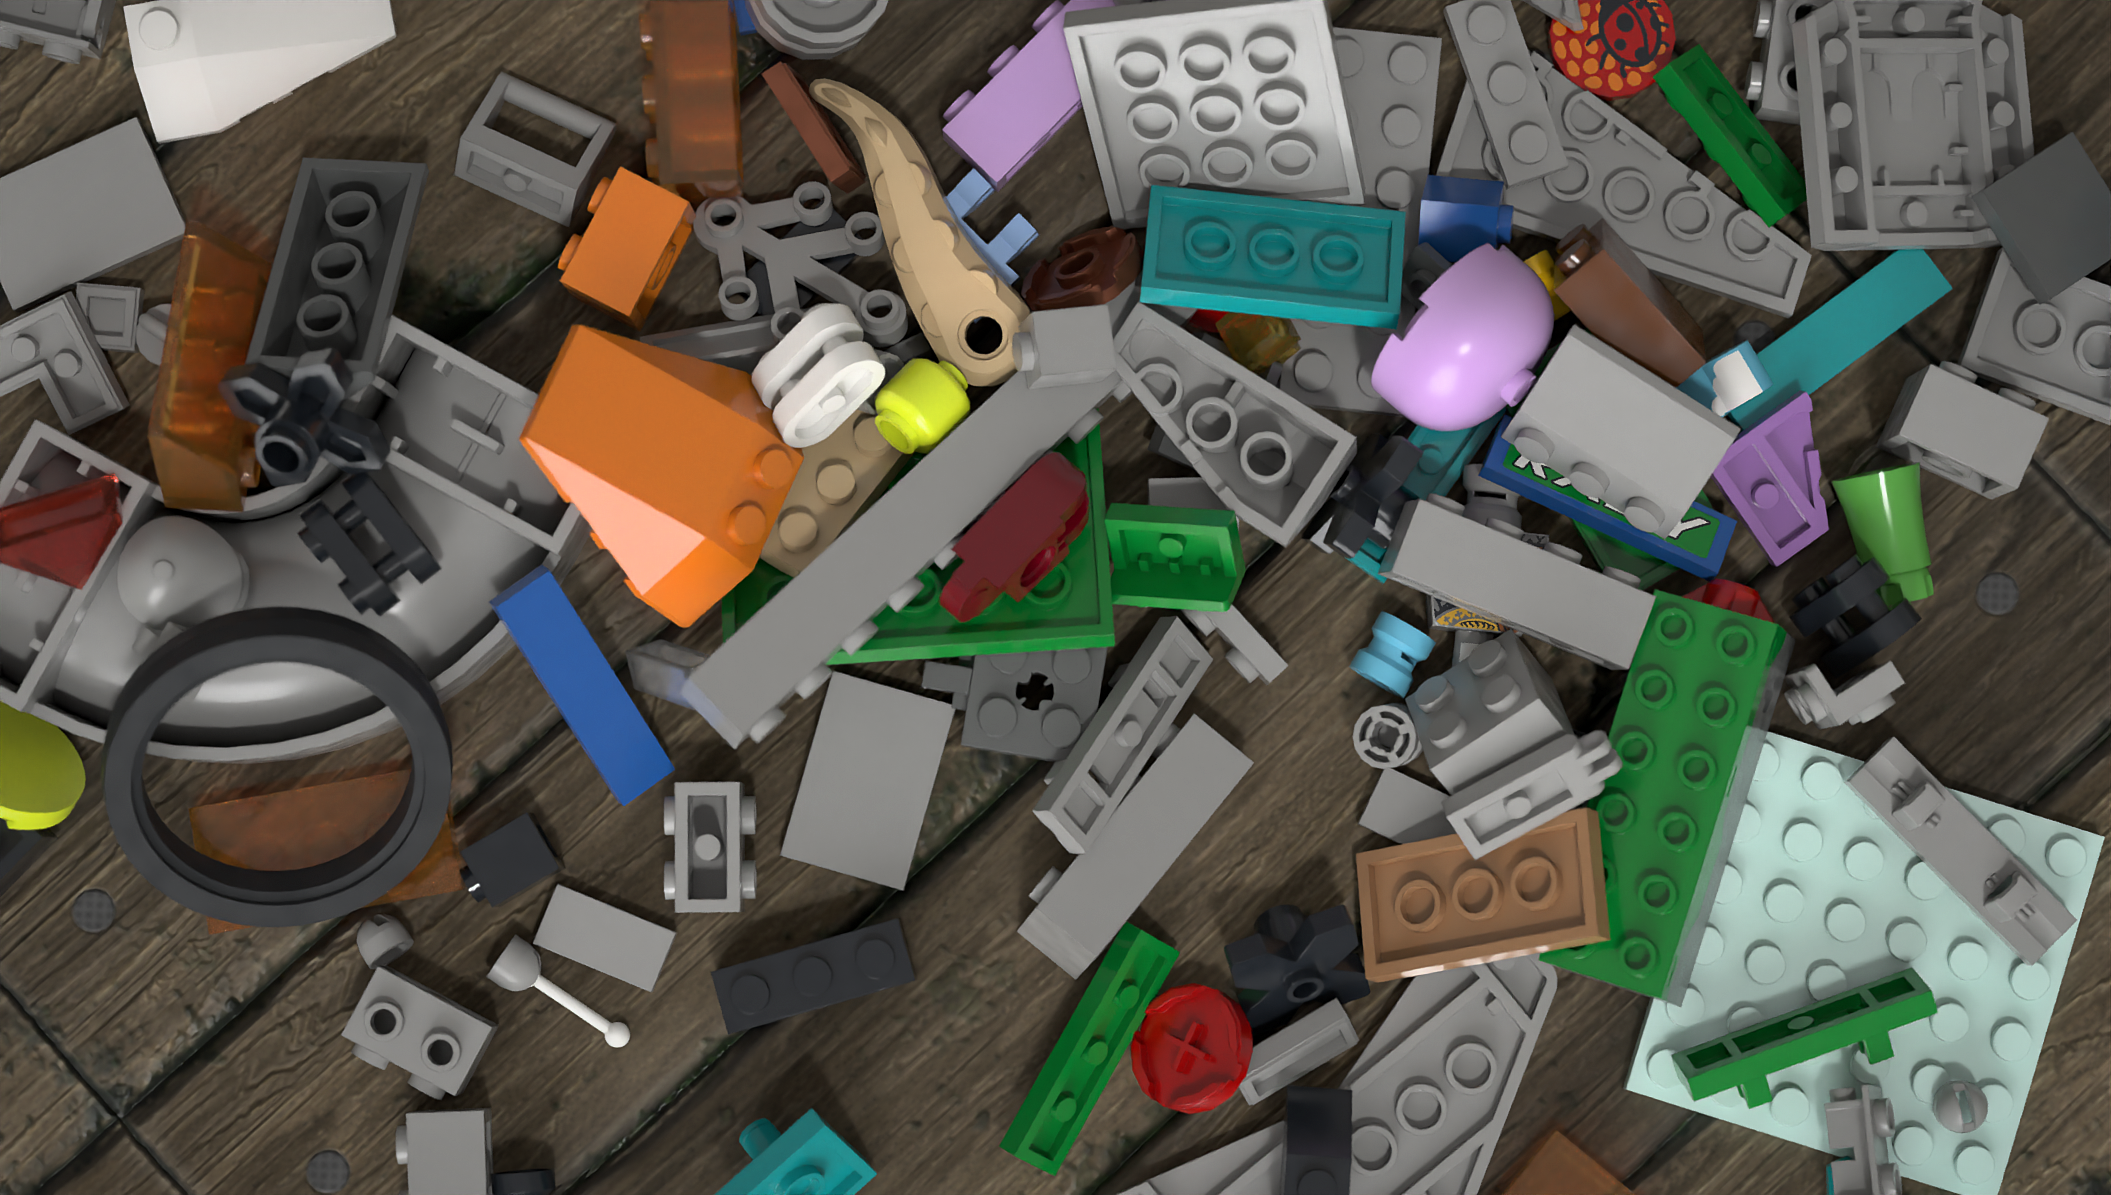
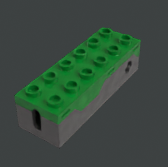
M1714 579L1682 597L1656 589L1653 595L1656 598L1637 645L1608 737L1612 745L1611 748L1616 750L1623 762L1622 767L1617 773L1604 779V789L1598 795L1590 798L1587 804V808L1598 812L1610 940L1541 952L1538 959L1561 970L1678 1007H1682L1796 642L1789 633L1775 623L1758 591L1724 579Z

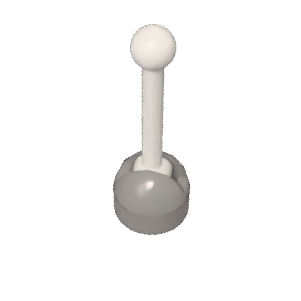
M516 934L486 976L500 987L511 991H521L535 986L603 1032L606 1042L612 1047H622L630 1039V1030L624 1023L609 1022L541 975L539 954L531 944Z

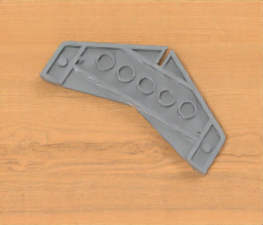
M1540 953L1414 976L1338 1087V1089L1352 1090V1165L1349 1195H1477L1557 989L1555 969L1553 966L1538 960ZM1285 1120L1114 1195H1279Z

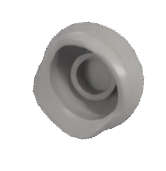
M181 516L161 517L139 528L127 542L120 555L117 569L118 590L127 610L140 622L161 631L164 630L168 621L189 628L207 619L232 611L242 610L250 587V571L244 557L209 526L197 520Z

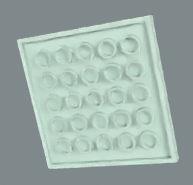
M1767 732L1682 1007L1650 998L1623 1089L1839 1157L1848 1155L1855 1160L1854 1147L1829 1149L1824 1103L1830 1102L1829 1090L1855 1088L1857 1100L1863 1099L1861 1085L1881 1087L1882 1098H1890L1893 1107L1895 1133L1892 1137H1886L1889 1163H1897L1900 1176L1960 1195H1998L2105 837L1945 787L2077 919L2033 966H2029L1844 783L1864 761ZM2009 876L1988 899L1996 897L2005 891L2011 884L2012 878ZM1911 967L1932 990L1938 1010L1937 1014L1888 1031L1894 1052V1057L1871 1065L1866 1055L1860 1052L1858 1044L1854 1043L1766 1075L1773 1101L1749 1109L1745 1099L1740 1097L1737 1087L1694 1102L1685 1086L1677 1077L1671 1058L1672 1054ZM1955 1080L1967 1081L1975 1084L1984 1092L1988 1102V1113L1983 1124L1976 1130L1968 1133L1953 1132L1944 1128L1937 1121L1933 1112V1100L1940 1087L1948 1082ZM1965 1090L1956 1092L1963 1124L1972 1121Z

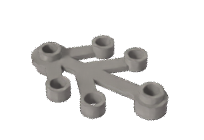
M807 182L796 189L792 198L750 205L744 198L734 194H719L705 200L696 210V218L693 221L695 236L704 248L717 254L719 257L723 283L719 288L718 295L722 311L728 318L737 321L746 320L752 317L759 307L756 286L753 281L746 277L743 250L766 263L775 311L771 319V331L776 345L786 336L780 332L781 328L789 323L798 324L805 314L799 306L795 281L834 304L848 306L863 330V340L871 346H892L904 337L908 329L906 307L903 300L897 294L887 290L868 292L815 261L851 253L860 256H870L877 253L885 242L880 218L870 212H859L848 219L844 228L781 240L764 231L765 229L799 221L809 226H818L825 223L833 212L831 194L825 185L819 182ZM812 198L824 200L823 204L817 209H806L802 206L807 200ZM721 218H735L728 226L714 224ZM863 228H869L876 232L871 238L861 240L854 236L857 231ZM739 292L750 296L742 304H732L728 301L733 294ZM878 308L891 309V312L883 318H875L869 314Z

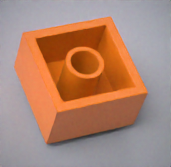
M619 167L613 180L604 177L598 184L587 209L595 215L583 237L575 233L570 238L559 259L558 268L565 271L560 282L573 298L640 332L694 230L693 221L696 218V214L689 201Z

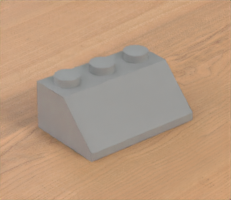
M1573 325L1538 376L1536 383L1526 395L1501 438L1515 445L1516 450L1526 459L1535 463H1544L1568 478L1572 486L1580 493L1592 498H1599L1622 512L1628 522L1634 527L1645 532H1654L1663 539H1666L1686 514L1741 429L1581 328Z

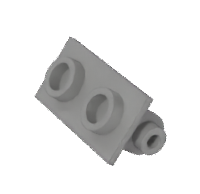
M1861 1085L1863 1099L1857 1100L1855 1088L1829 1090L1830 1102L1824 1103L1829 1149L1854 1147L1855 1160L1831 1162L1834 1195H1902L1899 1167L1897 1163H1889L1886 1137H1892L1895 1133L1894 1112L1890 1098H1882L1881 1087L1873 1085Z

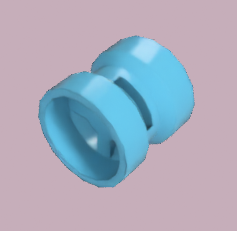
M1381 611L1371 628L1374 636L1367 648L1358 650L1349 667L1384 690L1404 698L1413 683L1411 672L1417 662L1427 659L1436 642L1408 623Z

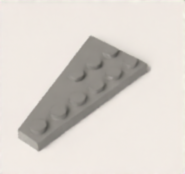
M1529 51L1569 166L1566 170L1506 190L1504 185L1502 204L1514 205L1513 228L1559 243L1577 226L1585 224L1590 229L1603 218L1652 274L1790 318L1793 315L1812 255L1773 226L1768 228L1762 218L1750 209L1748 211L1715 188V184L1697 170L1695 172L1666 152L1667 148L1588 90H1582L1552 68L1553 65L1538 53ZM1466 79L1435 176L1503 181L1468 80Z

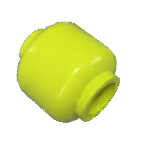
M916 358L910 360L875 396V409L878 414L875 418V424L878 431L894 448L905 454H912L914 451L929 454L970 416V401L965 392L968 388V383L965 377L955 366L946 361H940L937 364L928 359Z

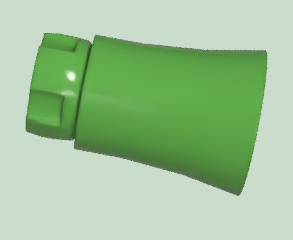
M1920 462L1877 469L1831 481L1845 513L1857 556L1863 563L1875 556L1890 576L1883 585L1876 589L1884 602L1890 606L1904 598L1911 602L1934 595L1931 575L1928 567H1926L1932 565L1926 539L1921 502Z

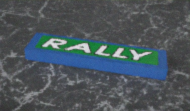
M1504 415L1498 424L1478 476L1709 582L1715 578L1720 570L1734 532L1736 520L1693 501L1686 514L1666 539H1663L1654 532L1642 531L1629 523L1622 512L1599 498H1592L1580 493L1572 486L1568 478L1544 463H1535L1523 457L1516 450L1515 445L1501 438L1512 420V417Z

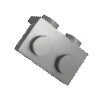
M1889 661L1867 667L1832 690L1817 666L1811 664L1797 668L1785 675L1784 678L1791 689L1786 691L1784 695L1791 709L1803 724L1806 725L1813 721L1817 729L1820 730L1839 726L1847 720L1851 726L1860 721L1865 723L1896 703L1890 692L1905 682L1892 662Z

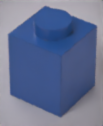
M1427 175L1421 198L1418 245L1426 242L1448 262H1458L1473 250L1487 243L1496 250H1498L1499 243L1510 244L1514 205L1502 204L1504 182Z

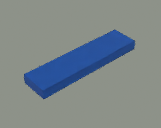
M540 565L489 601L611 793L621 805L625 806L675 770L549 569L544 565Z

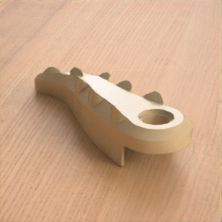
M825 78L814 80L809 88L812 98L840 116L851 128L858 140L864 156L892 263L905 297L939 361H946L955 366L963 374L967 383L972 386L995 387L1006 383L1018 372L1013 358V335L1019 332V325L1031 314L1030 309L1021 298L1022 296L997 272L966 233L949 205L928 158L906 126L881 104L863 93L837 81ZM980 317L995 319L1003 331V339L1000 346L989 354L974 352L966 340L969 325Z

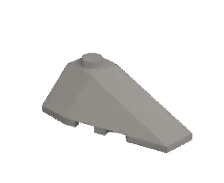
M1138 301L1113 339L1117 363L1115 372L1227 509L1235 511L1236 517L1282 546L1287 547L1323 506L1357 454L1356 437Z

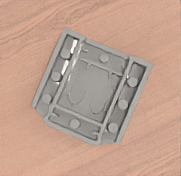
M1831 0L1792 24L1811 248L1823 251L1989 248L2002 246L1971 197L2034 156L2022 19L2011 13L2001 16L1982 5L1983 0Z

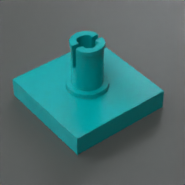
M811 1108L782 1135L766 1118L758 1119L748 1125L741 1133L739 1142L753 1161L714 1195H854L874 1178L877 1172L863 1155Z

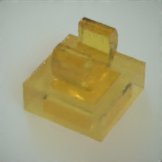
M1228 312L1215 324L1234 361L1257 376L1275 361L1284 364L1301 349L1297 343L1301 338L1290 318Z

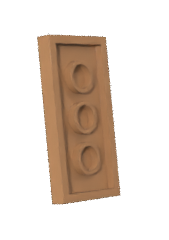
M1587 807L1566 811L1476 860L1457 833L1356 854L1365 979L1379 983L1610 940L1598 812Z

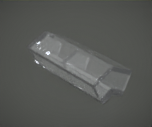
M662 639L625 651L634 689L698 712L682 696L680 691L687 677L711 655Z

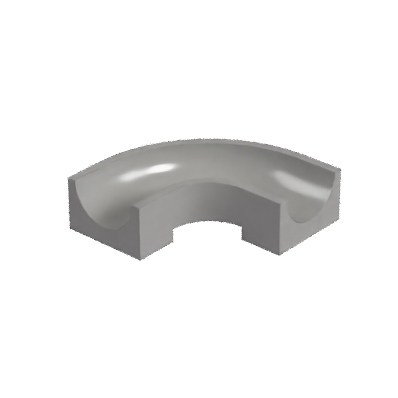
M391 316L375 380L343 402L341 407L377 422L391 452L381 469L369 471L368 473L443 569L422 585L409 570L400 576L390 586L401 601L381 617L372 608L361 615L337 584L346 576L330 557L321 564L297 534L306 526L299 514L318 499H322L333 513L352 499L341 484L350 474L320 456L315 469L305 483L276 487L265 493L238 500H202L174 493L70 435L35 419L0 482V701L21 712L39 717L75 735L104 743L109 718L115 702L126 682L145 660L144 657L132 649V646L144 625L148 626L136 619L121 600L117 580L120 555L129 539L145 524L161 517L181 516L197 520L209 526L244 557L250 571V587L242 610L268 606L305 607L331 612L362 623L384 635L400 647L424 673L435 691L440 705L476 681L516 644L489 601L540 565H544L550 570L560 586L589 538V532L593 529L573 502H565L518 439L539 395L402 320ZM369 519L350 533L373 564L392 550ZM152 628L154 631L161 635V630ZM298 663L257 664L223 673L204 682L193 703L180 699L158 724L151 736L145 754L193 762L233 764L296 760L348 748L389 733L401 727V724L381 699L363 685L344 675L324 668Z

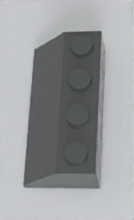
M303 158L245 364L260 362L291 381L293 370L304 353L335 348L340 352L354 378L338 406L375 380L429 174L427 163Z

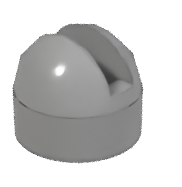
M384 913L375 915L374 922L368 919L365 920L357 931L359 952L370 969H377L378 966H385L403 955L414 943L405 926L396 917Z
M1955 1080L1944 1084L1937 1091L1933 1100V1112L1937 1121L1944 1128L1953 1132L1968 1133L1976 1130L1985 1121L1988 1113V1102L1984 1092L1978 1086L1967 1081ZM1965 1090L1972 1121L1963 1124L1956 1092Z

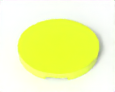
M0 701V818L8 819L6 822L10 829L34 830L54 826L71 813L84 791L86 777L82 760L73 744L56 725L30 713L21 712Z

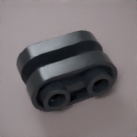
M368 472L351 474L341 482L352 499L334 513L322 499H318L300 513L299 516L306 526L297 534L321 564L330 557L346 576L337 585L361 615L372 608L381 617L401 601L390 586L391 583L409 570L422 585L443 568ZM368 519L392 549L374 564L350 534Z
M1857 554L1847 559L1825 576L1830 585H1828L1823 577H1820L1795 595L1791 600L1798 609L1789 616L1804 638L1822 628L1834 644L1820 659L1835 678L1840 677L1889 646L1922 619L1907 598L1888 607L1876 589L1883 585L1890 576L1875 556L1863 563ZM1853 606L1859 610L1867 621L1857 629H1854L1843 615Z

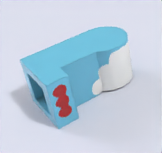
M1746 340L1707 360L1701 368L1676 387V389L1719 416L1724 417L1733 409L1774 385L1751 344Z

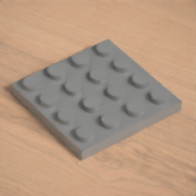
M1164 0L1065 12L1063 29L1113 227L1123 229L1147 227L1151 185L1338 205L1365 203L1366 187L1327 0Z

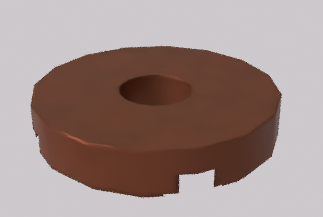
M1110 226L1090 230L1065 241L1058 248L1062 256L1054 260L1050 265L1045 258L1040 259L1025 277L1021 295L1031 312L1104 305L1116 298L1134 282L1143 269L1144 252L1135 236L1131 232L1126 235L1123 228Z

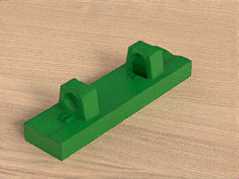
M1911 967L1672 1054L1671 1058L1677 1077L1685 1086L1694 1102L1737 1087L1740 1097L1744 1098L1747 1107L1752 1109L1773 1101L1766 1075L1854 1043L1858 1044L1860 1052L1866 1055L1871 1065L1894 1057V1052L1888 1031L1937 1014L1938 1010L1932 990Z

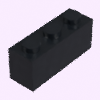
M900 918L711 972L728 1035L917 980Z

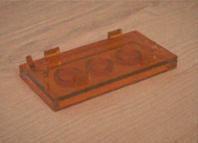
M411 769L188 808L195 850L225 864L264 871L295 870L328 862L360 846L386 823L404 795ZM450 800L438 836L415 869L383 896L361 908L465 890L464 881L459 873L462 867ZM206 916L209 935L255 927L234 924Z

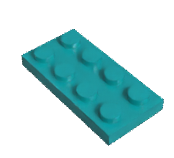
M1151 185L1140 302L1397 330L1401 306L1406 212Z

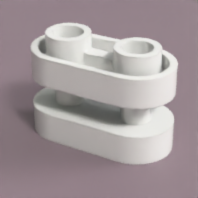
M823 303L810 308L802 316L801 321L773 349L762 356L759 364L753 371L752 383L764 405L774 409L773 422L784 442L791 447L811 446L830 436L879 387L884 379L885 369L873 347L866 342H862L863 330L852 310L844 304Z

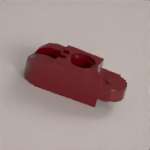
M1052 452L1036 462L951 548L965 562L952 574V577L941 593L939 604L958 621L967 622L982 613L1003 591L1017 602L1024 598L1069 554L1068 546L1081 534L1088 522L1090 500L1086 492L1087 481L1085 474L1059 452Z

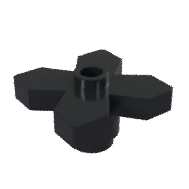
M335 348L304 353L293 370L291 381L262 363L255 362L230 367L218 384V388L232 414L260 426L255 438L256 457L270 483L275 487L307 482L320 456L351 475L381 469L391 452L377 422L338 406L354 378L340 352Z
M1370 434L1330 493L1331 498L1319 509L1301 538L1321 553L1331 554L1335 551L1342 557L1350 559L1355 557L1366 539H1369L1382 549L1387 548L1405 502L1420 499L1418 495L1403 484L1422 457L1424 451L1402 436H1393L1388 440L1381 434Z
M1286 904L1272 907L1256 919L1254 935L1229 943L1223 948L1236 988H1245L1237 995V998L1251 1026L1252 1035L1286 1025L1303 1002L1314 1000L1327 1004L1337 998L1339 1003L1343 1005L1368 996L1371 992L1368 979H1365V969L1358 953H1350L1359 943L1355 927L1345 905H1338L1309 916L1303 914L1301 909L1294 905Z

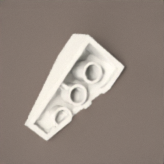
M156 0L123 6L134 70L156 140L159 144L221 133L240 123L239 119L270 102L275 104L293 94L292 91L326 72L332 73L397 37L391 0Z

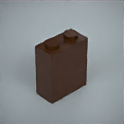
M1603 218L1590 229L1585 224L1577 226L1558 243L1555 250L1559 255L1554 258V292L1598 340L1675 388L1706 363L1703 329Z

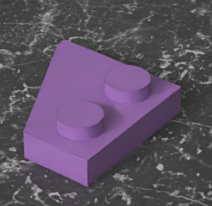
M1801 390L1739 433L1711 474V478L1767 560L1776 567L1829 530L1825 499L1821 497L1819 479L1821 477L1818 450L1814 449L1809 412L1813 411L1812 401L1807 392Z

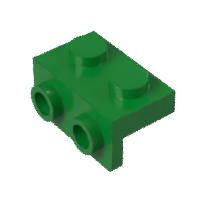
M1111 503L1104 522L1114 565V571L1110 577L1112 604L1187 609L1202 612H1226L1231 608L1246 571L1235 511Z

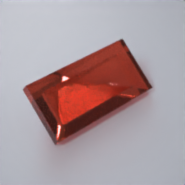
M115 473L0 507V563L82 590L123 523L119 482Z

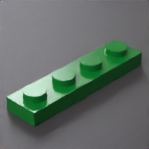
M1128 922L1123 924L999 1147L1053 1176L1057 1174L1131 1042L1135 1031H1137L1146 1013L1144 1012L1155 999L1180 954L1178 950Z

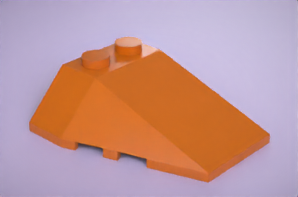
M572 325L518 438L565 502H573L593 528L589 535L600 549H608L627 574L623 580L632 593L681 628L690 627L753 571L804 460L802 447H791L784 442L773 422L774 409L764 405L752 383V376L747 372L583 325Z

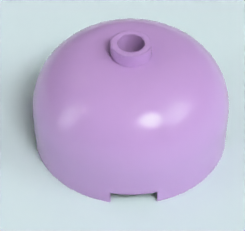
M1489 243L1478 247L1450 267L1419 298L1425 305L1409 322L1405 330L1404 339L1398 333H1392L1377 359L1371 378L1372 387L1380 396L1407 419L1424 428L1437 431H1457L1486 421L1507 404L1510 406L1518 404L1536 383L1537 377L1534 373L1547 353L1554 328L1553 305L1546 286L1528 265L1504 245L1498 251Z

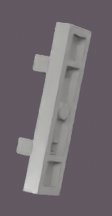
M1177 616L1160 617L1132 661L1118 667L1108 682V685L1113 689L1067 759L1056 761L1044 779L1049 786L1032 811L1055 834L1058 841L1069 853H1088L1213 661L1210 654ZM1089 770L1093 773V775L1097 778V780L1100 783H1096V781L1089 775Z
M1889 737L1844 782L2026 965L2033 966L2077 921L1895 737ZM2009 876L2012 878L2011 884L2005 891L1996 897L1988 899Z

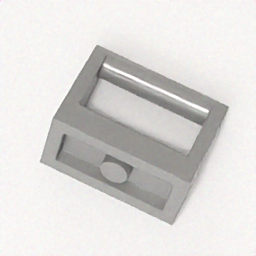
M501 72L460 138L454 175L569 227L579 211L609 147L617 124ZM504 102H510L591 139L577 166H571L492 130Z

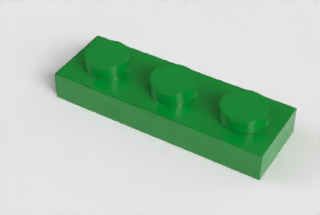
M1700 44L1667 64L1653 76V79L1663 90L1669 105L1684 117L1703 142L1705 151L1710 158L1721 165L1741 191L1747 206L1762 218L1768 228L1807 201L1806 182Z

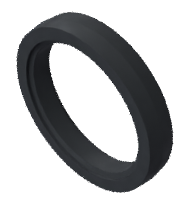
M294 606L254 607L222 614L187 628L157 648L138 666L119 694L109 718L101 757L102 791L110 825L118 844L138 872L160 892L195 912L214 919L255 927L301 926L326 921L364 907L398 885L415 869L438 836L450 800L453 771L452 743L447 722L435 691L417 664L400 647L384 635L362 623L331 612ZM266 663H298L334 671L356 681L374 693L389 707L400 722L410 743L413 755L408 785L394 813L372 837L360 846L333 860L311 867L282 871L246 869L225 864L193 849L176 836L159 817L146 792L142 777L143 760L151 736L163 717L182 697L204 682L242 667Z

